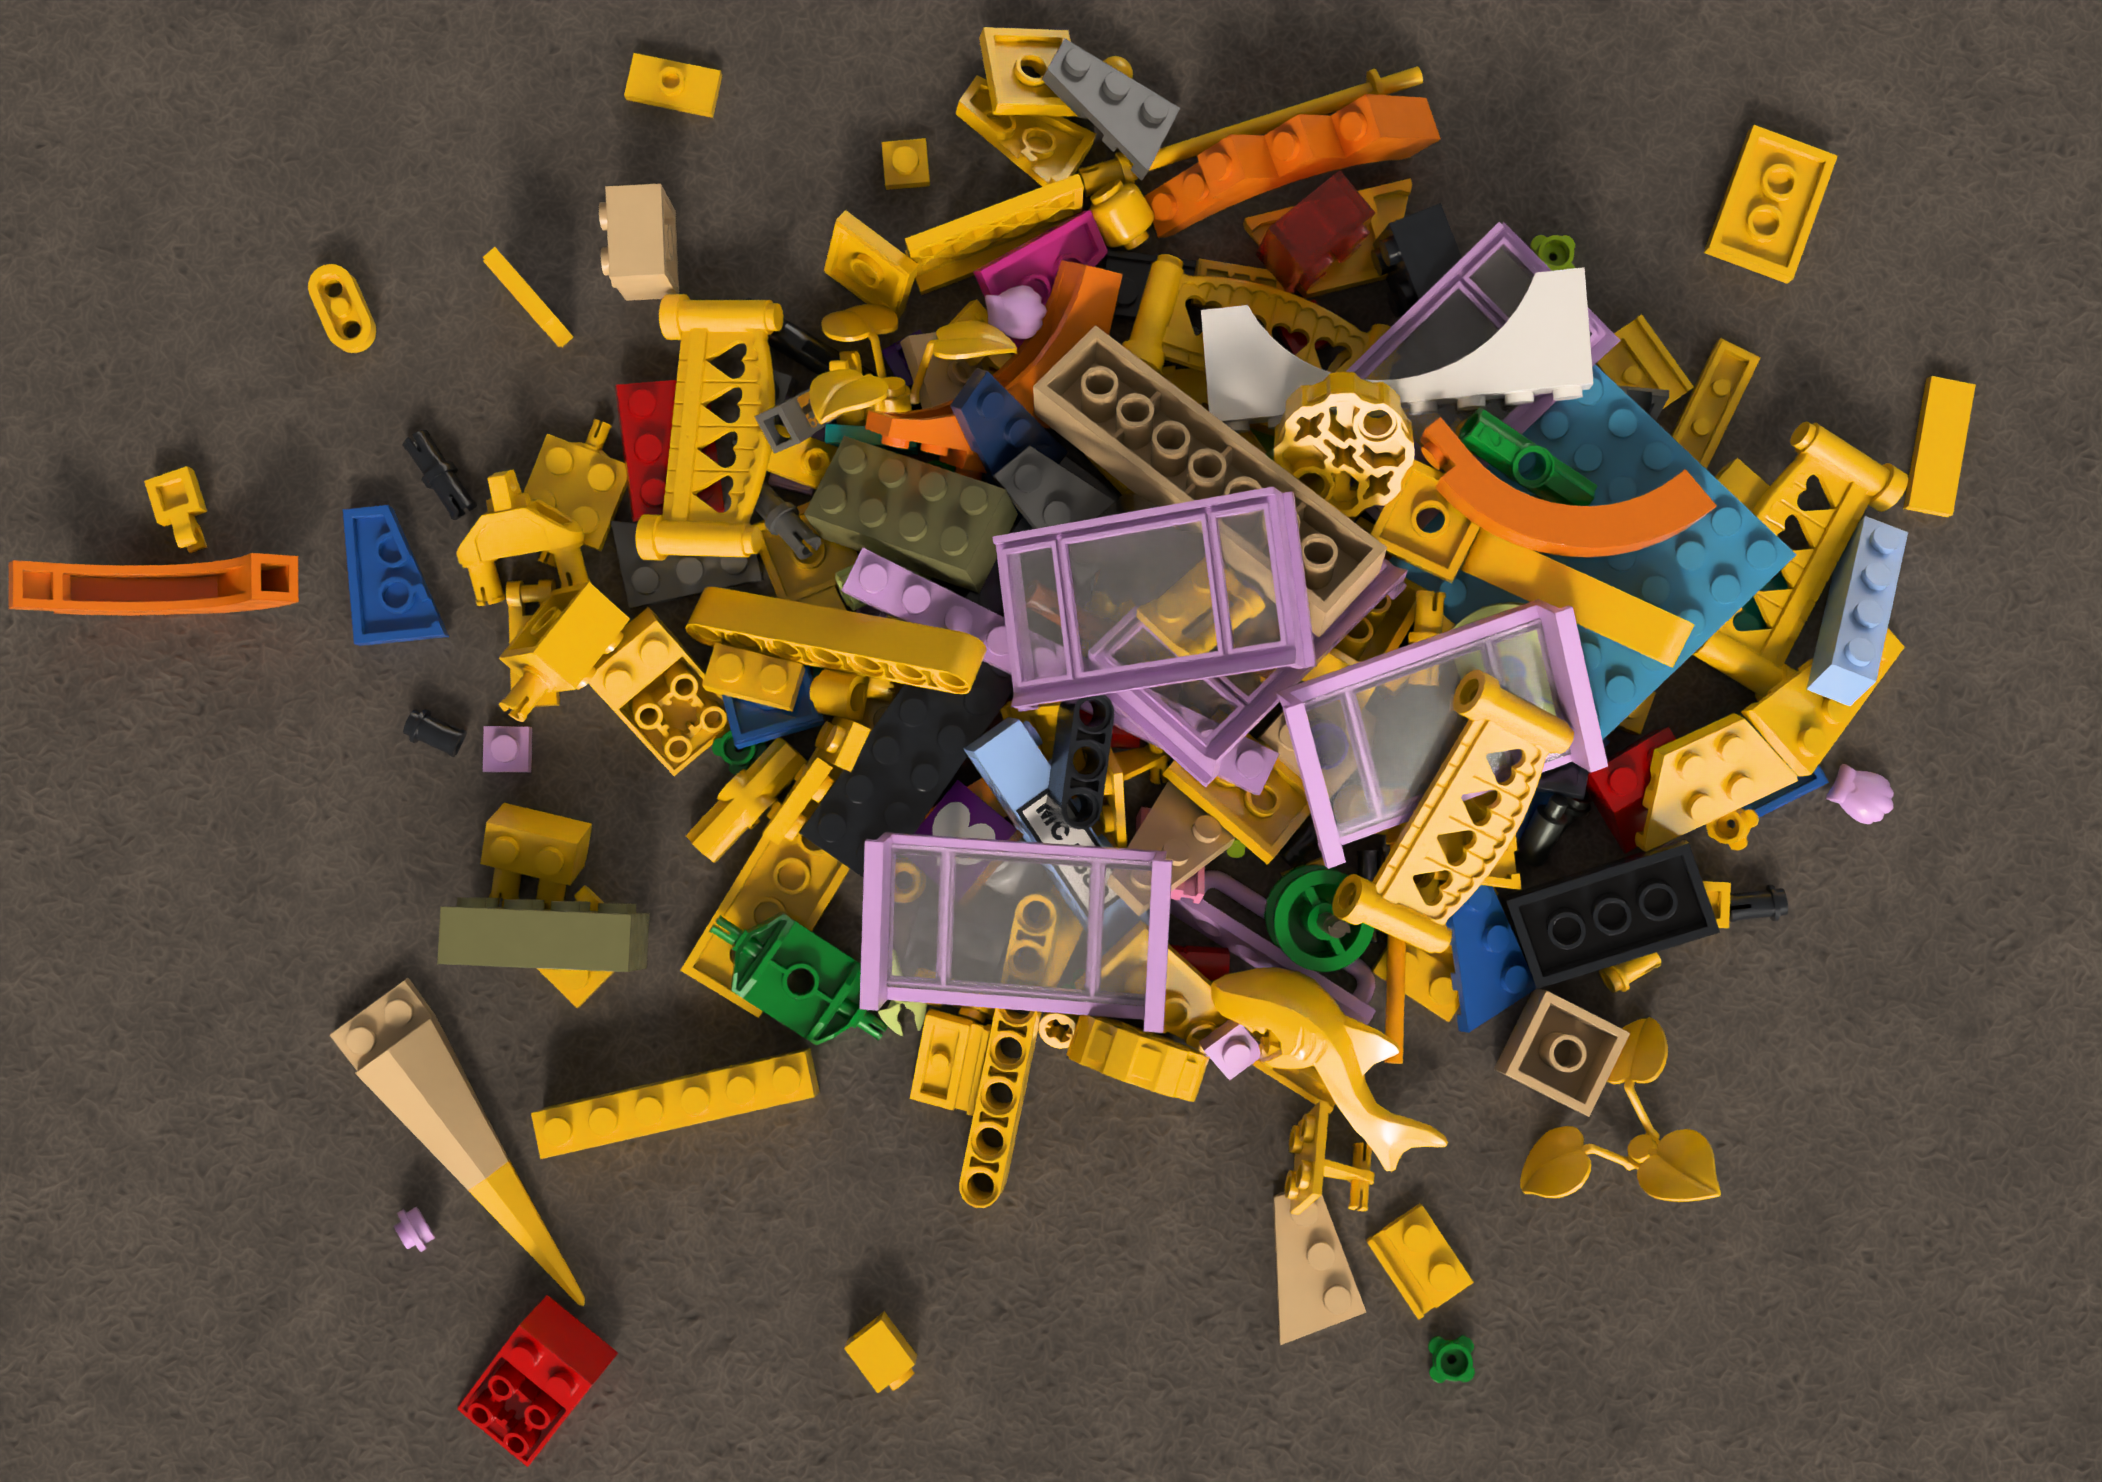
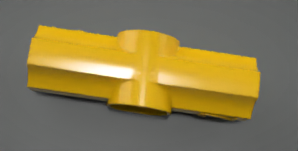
M782 737L776 738L747 770H741L727 783L717 796L719 801L690 829L691 831L686 837L703 855L716 863L748 828L752 829L760 822L758 819L768 807L772 808L776 801H778V795L792 783L794 776L803 763L807 764L808 761Z

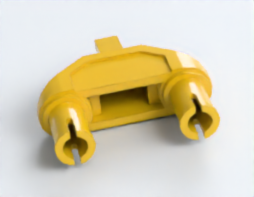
M514 469L490 475L487 479L492 498L486 500L488 511L481 515L456 552L459 564H462L463 568H468L477 606H485L486 601L491 605L506 599L495 564L498 558L547 550L548 553H553L561 588L590 582L580 548L584 545L583 541L585 540L580 524L540 499L531 500L528 492L522 493Z

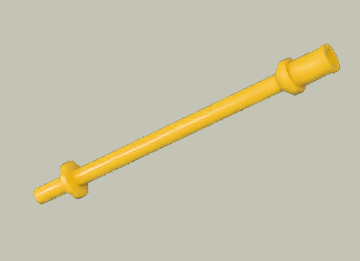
M1416 66L1380 78L1376 69L1366 72V83L1160 148L1149 171L1195 157L1230 134L1264 135L1298 114L1326 115L1341 110L1365 94L1389 95L1423 83L1421 70ZM1120 151L1115 153V158L1085 168H1078V173L1084 185L1083 191L1085 196H1091V194H1094L1097 190L1116 179H1120L1122 183L1131 182L1135 184L1134 181L1138 177L1130 170L1134 164Z

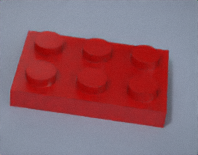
M677 380L616 384L615 387L633 522L639 521L640 517L644 514L663 515ZM709 403L706 405V408L711 411V405ZM714 441L704 447L701 452L719 465L716 442ZM720 479L697 493V497L717 512L722 513L725 507Z

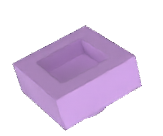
M484 726L483 772L531 773L532 727Z
M1230 1019L1200 1041L1204 1052L1210 1056V1059L1229 1080L1260 1058L1258 1046L1260 1042L1245 1026Z

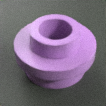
M414 1207L408 1212L404 1209L399 1211L397 1214L401 1222L394 1225V1228L405 1247L410 1249L416 1245L420 1252L427 1249L426 1243L433 1240L435 1236L420 1210Z

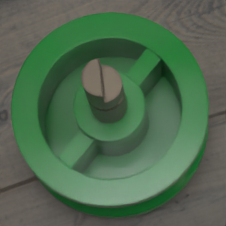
M1310 864L1289 871L1273 886L1265 905V927L1272 943L1280 948L1297 965L1316 972L1336 971L1353 963L1366 950L1374 932V928L1367 924L1352 925L1334 915L1332 909L1334 895L1341 882L1349 876L1331 867L1328 869L1325 865Z

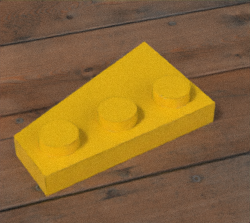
M978 75L960 98L956 110L958 117L1042 187L1073 176L1090 151L1096 133L1061 116L993 115L987 80Z

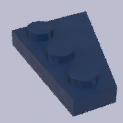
M976 368L950 405L971 450L978 453L987 472L984 477L988 484L999 487L992 476L1028 446L1033 447L1057 464H1060L1068 452L986 370ZM1015 507L1018 515L1015 519L1014 525H1017L1020 519L1023 517V515Z

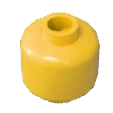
M1116 179L1097 190L1091 196L1092 205L1089 210H1091L1105 245L1110 248L1124 245L1126 250H1131L1148 239L1149 234L1146 230L1154 220V212L1140 189L1134 183H1122L1120 179Z

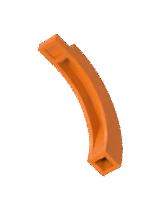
M1441 417L1426 427L1420 438L1423 444L1421 451L1427 461L1435 469L1443 468L1447 472L1440 478L1435 488L1455 509L1489 533L1515 545L1541 553L1566 557H1601L1641 550L1663 542L1686 530L1717 507L1686 469L1657 489L1628 501L1599 506H1570L1553 503L1521 492L1497 478L1472 455Z
M250 553L221 561L177 565H85L17 560L9 562L8 609L54 611V614L133 616L242 612L275 608L299 602L298 556Z

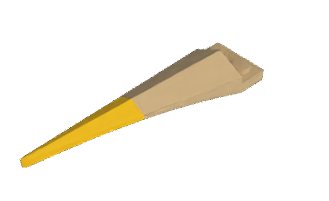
M407 978L331 1033L330 1037L357 1070L355 1074L578 1305L584 1306V1295L511 1164L436 1015L411 980Z

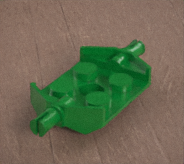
M784 911L748 930L740 929L721 915L718 916L715 922L729 931V933L714 923L711 926L709 932L732 945L731 948L735 951L731 991L815 1045H819L833 1039L849 1027L855 1029L856 1026L873 1036L876 1040L883 1036L882 1032L869 1023L885 1032L888 1027L885 1022L867 1010L859 1009L861 963L787 916ZM798 968L809 970L814 977L811 988L802 993L794 992L787 986L789 974Z

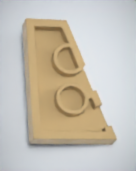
M1285 1191L1273 1196L1280 1345L1366 1313L1322 1195L1299 1215L1290 1213L1291 1199L1285 1198Z

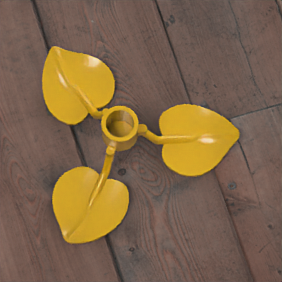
M879 304L853 306L843 311L826 315L821 322L822 331L828 338L842 342L859 341L868 337L872 345L878 377L872 374L863 376L860 372L853 369H838L825 372L814 378L810 385V404L816 419L821 425L839 414L874 405L875 411L899 413L912 411L911 404L920 403L919 392L933 353L936 357L943 359H967L1005 353L1017 354V347L1001 330L985 322L962 321L940 327L936 331L937 340L927 342L912 389L910 390L904 379L886 376L878 337L880 334L892 333L898 329L899 321L897 314L892 309Z
M1651 1017L1639 1019L1622 1028L1629 1032L1630 1035L1607 1080L1611 1084L1625 1082V1091L1646 1131V1134L1638 1135L1630 1141L1628 1156L1624 1157L1595 1144L1584 1145L1583 1134L1576 1127H1557L1546 1132L1533 1146L1524 1163L1520 1178V1187L1525 1194H1534L1544 1198L1568 1196L1584 1185L1589 1177L1592 1166L1588 1154H1596L1623 1165L1628 1171L1636 1168L1638 1170L1637 1179L1639 1185L1648 1195L1656 1199L1690 1202L1715 1198L1721 1195L1716 1176L1714 1153L1709 1141L1701 1133L1691 1129L1670 1132L1660 1141L1659 1133L1653 1128L1636 1094L1635 1082L1643 1084L1653 1082L1661 1074L1667 1061L1668 1045L1666 1035L1661 1025Z

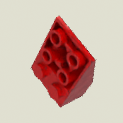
M546 1295L516 1328L458 1406L457 1410L528 1467L618 1355V1352L550 1296Z

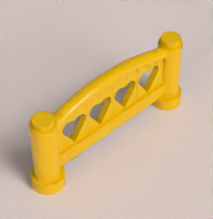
M1161 254L1151 265L1130 339L1123 342L1122 346L1160 375L1165 360L1206 373L1203 332L1198 336L1194 334L1185 306L1187 300L1195 298L1201 301L1204 306L1214 304L1219 308L1248 305L1254 316L1263 322L1265 330L1272 338V329L1276 326L1286 328L1290 334L1293 332L1304 334L1307 338V346L1295 356L1320 369L1322 368L1315 350V342L1325 340L1332 347L1343 346L1347 348L1350 353V359L1333 372L1336 373L1346 372L1391 326L1374 324L1371 330L1366 333L1333 312L1295 294L1245 280L1214 276H1190L1184 274L1182 269L1184 263L1181 259L1173 255ZM1397 349L1366 379L1389 380Z
M666 294L662 298L659 308L660 328L667 340H681L663 515L644 514L640 517L635 535L637 552L643 560L657 561L665 560L668 555L750 557L751 554H758L761 548L760 529L757 526H751L750 518L763 486L771 453V446L754 416L775 406L774 374L768 335L782 329L783 310L779 303H773L771 300H690L686 294ZM737 344H745L747 352L741 360L745 365V371L741 377L732 379L711 364L713 359ZM741 388L742 398L737 403L740 408V417L734 423H726L706 408L707 404L731 389ZM736 432L738 441L733 447L736 460L732 466L723 468L701 452L704 447L725 434ZM730 476L733 479V487L728 493L731 497V506L726 512H717L697 497V493L723 477Z
M1806 421L1795 429L1790 439V444L1795 447V451L1798 453L1795 460L1776 478L1751 511L1776 536L1780 532L1785 531L1786 518L1789 515H1794L1809 544L1808 549L1792 550L1797 555L1781 569L1788 585L1787 589L1759 590L1753 596L1767 627L1765 629L1738 631L1733 625L1734 614L1692 654L1755 692L1757 701L1768 695L1767 691L1779 682L1786 681L1798 672L1784 662L1867 506L1869 505L1878 512L1890 509L1902 497L1908 484V475L1890 463L1881 465L1818 423L1811 424ZM1815 475L1819 479L1831 506L1830 509L1803 511L1799 508L1797 499L1801 492L1807 490L1806 482L1809 476Z
M1478 669L1472 670L1464 676L1457 686L1453 698L1454 710L1469 720L1399 835L1397 842H1395L1385 862H1383L1373 881L1357 874L1347 876L1337 888L1333 899V913L1339 919L1352 925L1367 924L1429 953H1441L1447 949L1452 938V931L1446 925L1447 920L1478 889L1507 850L1533 799L1548 754L1555 752L1561 754L1565 752L1572 744L1574 738V731L1566 721L1500 687L1499 681L1495 677ZM1521 749V759L1517 764L1511 766L1510 777L1504 782H1497L1486 759L1487 753ZM1496 790L1497 798L1493 804L1487 806L1486 817L1478 823L1472 822L1461 799L1462 795ZM1472 830L1473 838L1470 843L1463 846L1461 858L1453 863L1448 862L1437 840L1438 835ZM1447 870L1449 872L1448 880L1439 886L1437 898L1431 902H1424L1413 880L1414 875Z

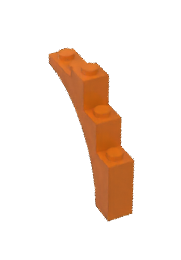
M1365 94L1331 116L1298 114L1266 135L1230 134L1197 155L1198 163L1151 191L1144 198L1154 212L1153 224L1158 238H1166L1223 209L1264 192L1346 167L1379 161L1403 160L1417 154L1441 140L1427 98Z
M1061 260L1051 294L1045 305L1047 312L1042 319L1043 325L1041 329L1036 331L1033 337L1025 339L1017 350V354L1015 353L992 375L1044 428L1050 429V426L1034 415L1033 386L1095 325L1109 335L1123 274ZM953 400L932 408L901 413L869 410L865 429L881 434L882 444L908 449L910 441L921 443L920 450L940 455L939 461L955 466V473L979 481L982 480L983 473H987L978 453L971 450L950 407Z

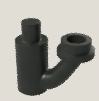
M1586 791L1584 799L1554 794L1547 804L1539 805L1517 845V851H1515L1517 857L1531 866L1539 867L1544 865L1555 843L1576 817H1586L1591 810V796Z

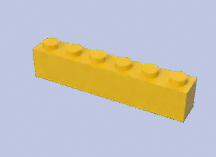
M806 1048L544 1107L532 1112L531 1116L540 1159L805 1100L815 1097L820 1091L811 1049Z

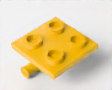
M1150 743L1142 748L1113 753L1110 747L1102 811L1099 820L1103 832L1111 833L1117 848H1127L1123 782L1149 769V778L1152 783L1160 784V778L1163 783L1168 781L1162 774L1168 768V761L1171 757L1163 749Z
M1320 1100L1307 1114L1303 1115L1298 1125L1292 1126L1290 1132L1289 1152L1295 1153L1294 1169L1289 1170L1286 1177L1285 1198L1291 1199V1214L1299 1215L1322 1195L1323 1176L1350 1182L1351 1189L1348 1208L1351 1210L1357 1209V1211L1368 1210L1369 1185L1374 1184L1375 1173L1370 1171L1372 1149L1368 1144L1364 1146V1143H1354L1352 1167L1325 1159L1329 1102Z

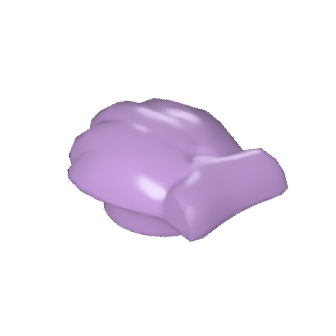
M1016 286L1002 292L1000 295L985 296L988 324L995 326L1006 336L1028 339L1041 329L1043 325L1042 319L1045 317L1047 309L1041 303V296L1034 292L1030 286Z
M1842 764L1835 783L1826 795V799L1839 803L1844 811L1856 821L1872 824L1873 822L1881 821L1884 814L1889 813L1893 809L1891 799L1894 793L1890 783L1883 776L1868 771H1855L1850 766Z

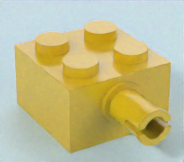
M590 582L554 589L499 657L504 664L521 677L508 695L501 700L499 706L503 711H507L509 708L512 709L508 715L517 721L524 722L527 715L545 693L583 688L594 677L597 671L594 665L603 653H610L622 641L624 634L621 630L630 618Z

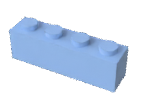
M1864 516L1858 523L1834 568L1806 690L1851 706L1876 682L1908 532Z

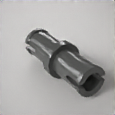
M764 479L760 492L762 497L758 498L755 510L765 520V527L771 534L779 535L799 559H806L812 556V552L802 543V540L804 539L817 551L821 545V538L799 517L798 508L791 502H785L769 485L768 481Z

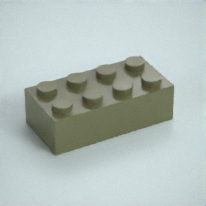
M844 436L804 515L822 539L859 552L863 547L899 566L980 593L997 558L993 536L1009 534L1018 513L1006 489Z
M457 897L456 906H442L440 909L437 964L631 972L647 968L650 913H636L637 904L598 903V911H590L591 902L551 901V909H544L545 900L504 899V907H498L499 898Z

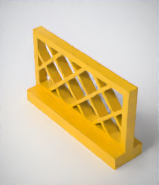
M1079 173L905 238L907 247L905 254L919 264L915 280L921 295L974 276L973 271L1081 212L1084 185Z

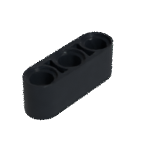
M1105 694L1061 701L1058 710L1046 799L1047 814L1057 825L1078 830L1087 829L1093 826L1100 817L1114 722V707L1111 700ZM1088 701L1093 708V716L1091 721L1085 725L1080 719L1079 710L1081 705ZM1082 748L1087 755V762L1085 767L1078 772L1073 765V757L1075 752ZM1076 795L1080 800L1081 808L1078 815L1071 819L1067 813V803L1072 796Z

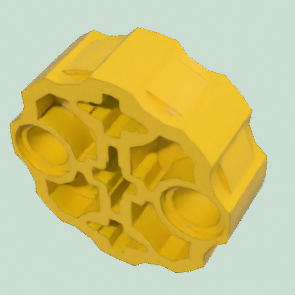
M1355 372L1330 373L1323 381L1314 385H1301L1286 400L1285 412L1280 423L1275 426L1274 462L1345 516L1357 517L1364 509L1374 505H1386L1402 490L1401 481L1407 470L1414 464L1412 421L1406 417L1401 407L1400 396L1386 383H1372L1363 380ZM1330 407H1337L1336 415L1330 411ZM1377 409L1387 412L1385 416L1380 418H1372L1367 415V413ZM1307 473H1316L1320 477L1308 480L1301 476ZM1352 476L1355 480H1357V482H1355L1350 487V480Z
M1090 1015L1079 1016L1066 1054L1072 1061L1112 1078L1162 1095L1195 1102L1210 1059V1056L1205 1055L1204 1052L1170 1038L1146 1032L1144 1029L1112 1018Z

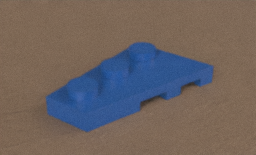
M389 505L343 509L354 644L365 646L449 637L394 509Z
M1480 885L1446 922L1447 927L1452 931L1450 945H1452L1455 972L1451 973L1453 990L1458 991L1461 1014L1456 1015L1458 1030L1467 1033L1536 989L1532 973L1493 886Z

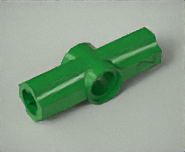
M1479 407L1473 415L1468 417L1460 429L1458 438L1471 453L1540 499L1570 506H1589L1595 498L1594 494L1598 487L1595 483L1557 459L1546 448L1535 444L1485 409ZM1533 452L1535 456L1533 470L1526 475H1520L1518 470L1520 459L1525 454Z

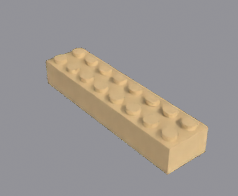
M1096 325L1033 386L1034 415L1153 508L1267 487H1275L1282 493L1294 492L1312 632L1319 638L1380 573L1387 550L1385 545ZM1264 510L1218 518L1223 563L1276 603ZM1201 521L1176 525L1204 547Z

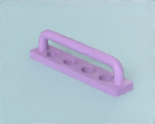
M1218 870L1205 871V893L1208 889L1215 888L1264 919L1267 899L1228 874ZM1191 898L1171 899L1170 914L1222 947L1228 948L1231 953L1253 967H1278L1299 971L1315 979L1333 997L1346 1016L1366 1025L1370 1023L1376 1012L1374 1008L1368 1005L1374 993L1375 978L1370 967L1360 958L1342 968L1355 977L1357 981V987L1352 995L1316 971L1297 965L1280 948L1203 899L1199 904L1193 903Z

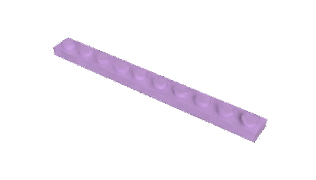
M862 547L841 592L900 621L971 634L981 640L986 646L987 652L983 661L1011 675L1004 617ZM1029 630L1035 680L1067 675L1064 647ZM1082 656L1083 669L1085 671L1088 668V659ZM1152 691L1203 737L1207 738L1220 725ZM1085 701L1080 709L1093 715L1091 704ZM1114 707V726L1159 747ZM1244 737L1221 759L1218 777L1254 795H1260L1279 753Z

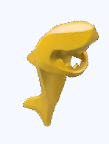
M1270 967L1227 974L1212 982L1211 998L1215 1008L1222 1016L1245 1026L1251 1033L1256 1030L1261 1034L1266 1032V1036L1260 1038V1044L1258 1045L1260 1049V1062L1271 1070H1273V1067L1296 1069L1315 1066L1338 1108L1354 1130L1365 1139L1386 1171H1394L1402 1154L1410 1148L1447 1146L1448 1141L1445 1135L1431 1125L1393 1114L1376 1103L1366 1083L1364 1074L1373 1064L1399 1053L1400 1048L1397 1042L1381 1031L1346 1016L1333 997L1315 979L1299 971Z

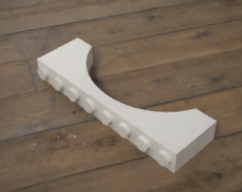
M1585 267L1535 273L1523 300L1505 325L1482 346L1457 362L1436 371L1414 377L1394 380H1363L1372 383L1384 382L1400 396L1402 409L1409 408V415L1438 412L1437 405L1457 403V410H1473L1479 407H1486L1485 400L1505 398V405H1522L1534 402V395L1553 393V400L1557 401L1583 397L1582 390H1588L1593 385ZM1248 305L1201 310L1209 412L1236 433L1249 432V424L1268 422V429H1275V426L1280 423L1285 412L1286 400L1301 385H1314L1323 381L1331 373L1299 359L1282 347L1257 321ZM1330 407V411L1335 415L1337 414V407ZM1378 409L1367 413L1372 418H1380L1387 414L1384 410Z

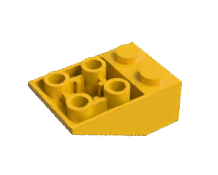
M647 607L621 630L624 637L619 645L610 653H603L594 665L597 671L588 684L669 772L675 776L707 750L715 739L721 738L730 730V725L722 694L706 691L703 688L702 683L706 674L650 607Z

